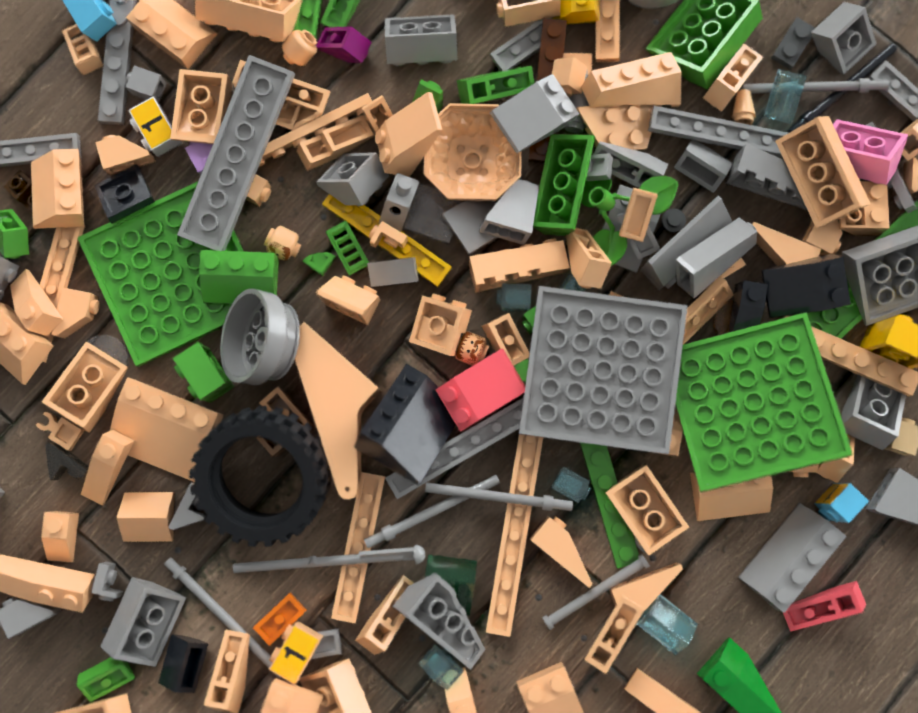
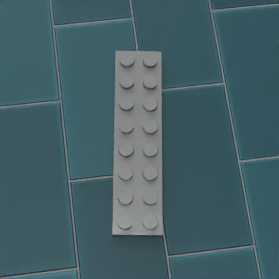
M248 56L178 231V236L213 250H226L295 77L293 71L254 56Z

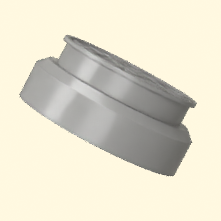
M247 289L237 296L226 315L220 343L222 366L226 376L231 381L249 385H260L266 380H279L288 372L294 362L300 338L299 320L294 308L289 304L282 303L277 295L257 289Z

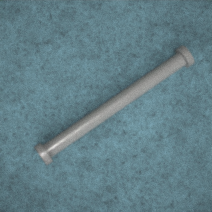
M643 554L638 556L639 559L550 616L547 614L542 618L550 630L553 629L554 624L644 567L646 569L649 568L650 565Z

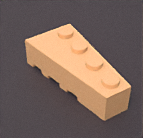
M554 238L543 241V244H526L515 249H503L497 252L470 256L469 268L475 293L567 273L570 266L564 241H557Z

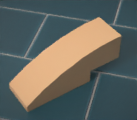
M364 115L322 130L319 136L300 142L297 153L306 170L309 171L353 150L373 138L374 134Z

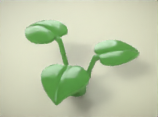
M655 176L643 182L639 189L657 193L658 195L652 215L661 214L671 206L677 192L678 182L668 176ZM612 179L586 180L581 203L586 207L598 208L599 214L607 222L610 231L607 229L600 230L593 238L611 261V266H613L625 254L627 238L619 236L620 231H615V227L606 211L614 208L615 200L629 201L630 197L610 193Z

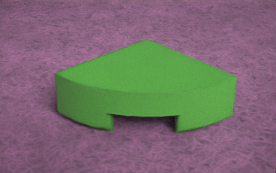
M320 252L307 256L302 262L323 277L336 259V256L328 252Z

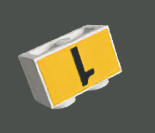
M154 96L128 110L132 116V119L129 121L136 132L140 131L144 138L141 139V142L149 152L152 151L159 157L182 144L181 141L170 139L172 125Z

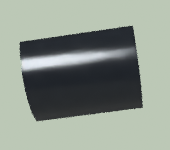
M171 634L158 683L175 693H195L208 643L188 636Z

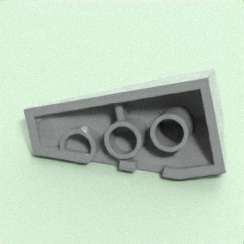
M436 573L408 586L393 607L471 670L486 649L475 628L471 626L465 609L460 605L456 597L455 590Z

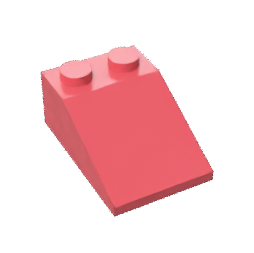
M500 349L437 388L436 392L461 432L474 426L524 394L525 384L505 351Z

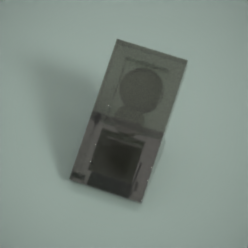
M48 442L46 444L50 480H59L66 470L69 475L76 479L86 478L89 468L88 464L55 442Z

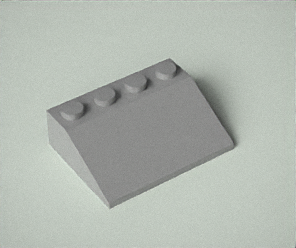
M918 225L842 252L846 277L866 326L918 308Z

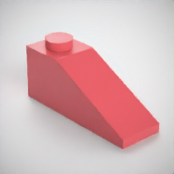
M857 581L796 601L783 614L791 632L863 613L866 602Z

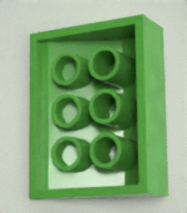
M683 0L646 47V50L653 56L672 52L681 70V76L689 82L708 90L763 19L759 0Z

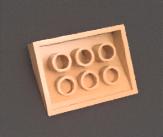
M127 377L117 400L110 431L115 430L135 440L128 456L195 482V479L189 478V471L196 465V463L192 462L193 455L200 449L198 447L200 442L222 421L224 414Z

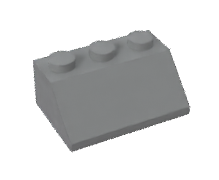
M455 15L385 18L387 64L402 66L406 63L424 65L435 61L450 63L453 60H458Z
M132 577L101 644V648L113 659L156 667L186 597L156 583Z

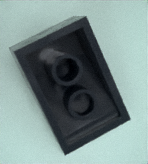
M827 254L761 270L763 284H768L766 301L769 317L824 311L851 304L843 256Z

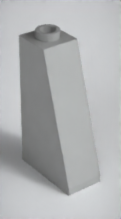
M739 217L676 259L677 285L693 298L697 297L756 245V228Z
M890 468L867 505L866 510L918 526V479L901 468Z

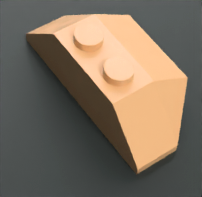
M242 60L239 62L232 81L235 88L246 63ZM294 78L275 125L293 131L323 115L331 92Z

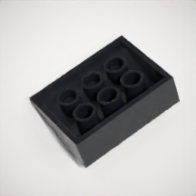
M406 364L361 430L354 448L419 486L456 424L436 392V389L439 387L427 375Z

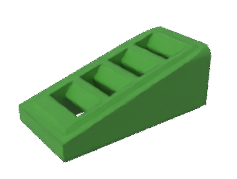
M347 221L326 231L349 276L368 267L367 263L369 261ZM345 231L348 233L337 240L334 239V237ZM351 239L352 243L341 249L339 248V245ZM356 248L357 252L344 257L343 254ZM361 257V261L349 266L348 262Z

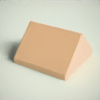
M125 492L117 515L123 542L173 541L174 530L168 527L174 517V492Z

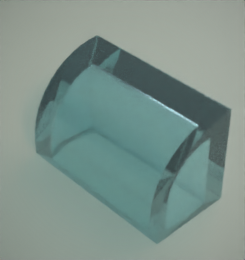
M778 69L764 116L792 124L807 76Z
M661 594L643 611L636 623L674 655L690 644L698 626L694 620Z

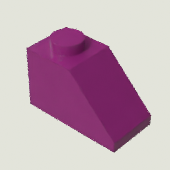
M325 27L316 47L318 50L348 63H362L368 55V49L372 42L353 27Z

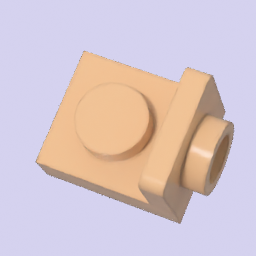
M383 221L379 226L375 225L369 234V238H371L370 244L374 248L377 247L382 237H385L384 242L394 248L397 246L404 248L408 242L407 235Z

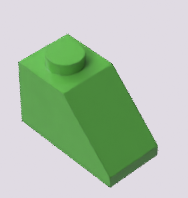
M13 209L0 210V253L4 258L16 259L22 255L29 254L28 229Z

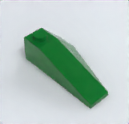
M730 637L724 641L697 672V675L738 713H781L750 656Z

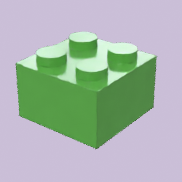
M200 342L195 343L173 358L177 364L174 366L176 372L182 379H187L190 384L187 388L195 399L199 398L201 401L211 403L235 387L226 376L224 369L210 348Z

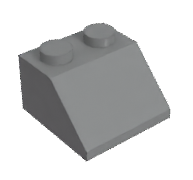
M843 2L811 32L817 50L841 74H845L876 45L866 8Z
M376 152L344 153L316 183L344 205L362 206L369 201V197L376 190L382 187V183L389 175L384 173L382 162H380Z

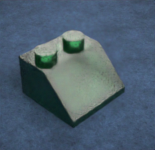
M428 554L425 578L434 573L440 576L455 590L460 605L465 609L466 615H470L477 561Z

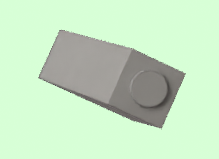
M520 179L515 182L486 215L479 228V232L525 245L533 230L539 185Z

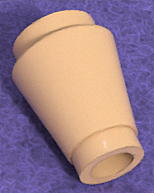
M742 89L737 91L732 120L752 125L756 114L751 91Z

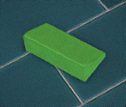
M110 657L80 673L77 678V687L91 703L134 680L135 676L127 661Z

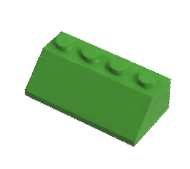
M552 134L550 136L533 228L545 235L566 236L575 231L595 140L594 135Z

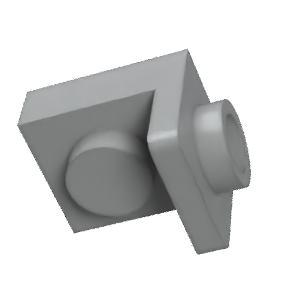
M106 561L98 565L91 593L98 594V598L101 600L113 601L114 598H119L123 595V591L110 588V585L114 584L117 576V571L115 570L116 563Z

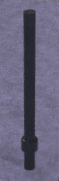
M893 43L888 45L847 81H858L859 78H865L897 51L896 45ZM848 91L832 92L811 111L808 110L801 115L800 120L788 129V133L820 116Z

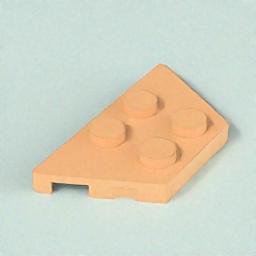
M620 105V107L582 106L576 108L587 126L585 130L588 135L595 136L596 148L599 142L602 141L636 151L647 149L652 133L648 131L652 105H641L640 107H631L630 105Z

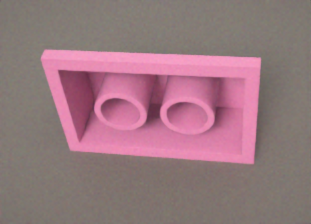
M836 120L833 126L858 178L872 181L876 184L887 185L896 172L908 135Z

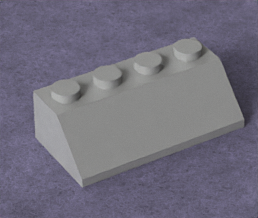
M717 196L640 269L659 291L664 286L669 289L677 281L676 259L732 222L722 199Z
M798 503L738 578L775 610L785 613L846 538V535L828 520L803 504Z

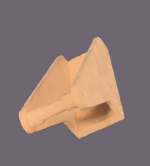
M303 322L300 325L299 345L295 356L297 368L338 494L343 499L356 498L362 472V452L355 449L354 446L362 430V413L381 390L309 325Z

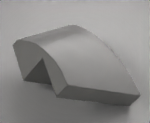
M464 201L443 213L444 219L468 255H471L486 244H491L499 239L498 237L479 232V228L486 215L497 202Z

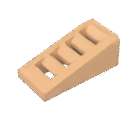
M77 24L62 30L74 64L83 75L103 67L104 64L99 52L90 37L83 34L72 40L73 37L82 33Z

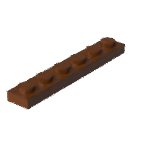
M543 18L537 81L552 74L554 59L563 58L567 20ZM550 136L530 146L528 161L545 162Z

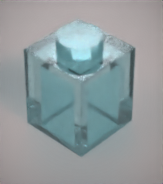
M502 283L501 290H497L496 304H501L500 311H529L531 305V285Z
M565 467L560 469L551 486L552 490L576 503H579L580 499L584 501L591 488L588 487L589 480Z
M434 645L419 662V665L431 679L446 690L464 672L456 661L437 645Z

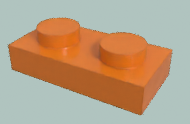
M290 592L253 629L270 646L307 609Z

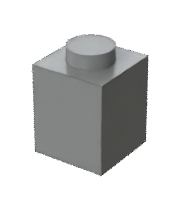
M134 66L132 72L128 73L125 81L127 90L133 96L144 100L154 96L158 103L167 84L160 74Z

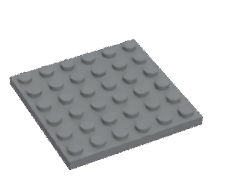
M539 286L519 434L669 454L688 305Z

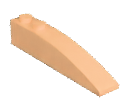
M0 554V592L31 602L82 613L94 595L91 592L95 574Z

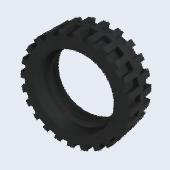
M259 406L254 411H251L250 407L242 409L238 414H231L220 422L198 445L200 449L192 458V462L196 463V465L189 471V478L195 479V483L190 487L191 495H198L199 500L195 503L197 510L204 509L207 514L204 520L208 525L214 522L219 527L216 532L223 536L227 532L233 536L231 541L239 543L241 539L247 540L250 547H256L259 542H264L265 547H271L278 539L283 544L288 542L293 534L296 536L300 535L306 526L311 524L321 509L330 490L331 482H328V479L332 474L331 469L326 464L327 457L325 451H322L320 448L322 443L320 435L314 437L310 433L313 427L308 422L304 426L297 421L299 416L295 413L288 417L282 414V408L276 407L271 412L267 411V406ZM250 436L263 437L280 444L294 457L301 470L303 485L298 499L291 507L280 513H261L245 507L234 498L228 490L222 474L223 458L234 443Z

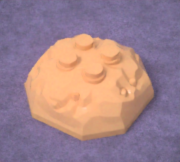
M449 103L438 114L442 131L424 156V176L447 200L496 201L521 178L522 151L519 153L515 152L490 114L493 109L499 106L498 104Z

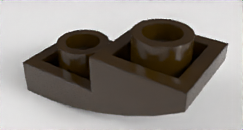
M19 170L7 182L4 188L33 214L32 181Z

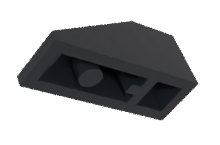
M746 280L735 284L729 332L760 325L765 308L768 284Z

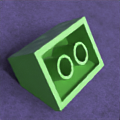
M201 250L199 278L203 303L232 304L237 296L247 289H257L277 295L279 258L275 253Z

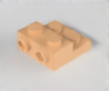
M432 293V297L422 296L409 342L454 356L461 333H466L472 310L466 309L467 304L457 300H453L452 304L445 302L446 297Z

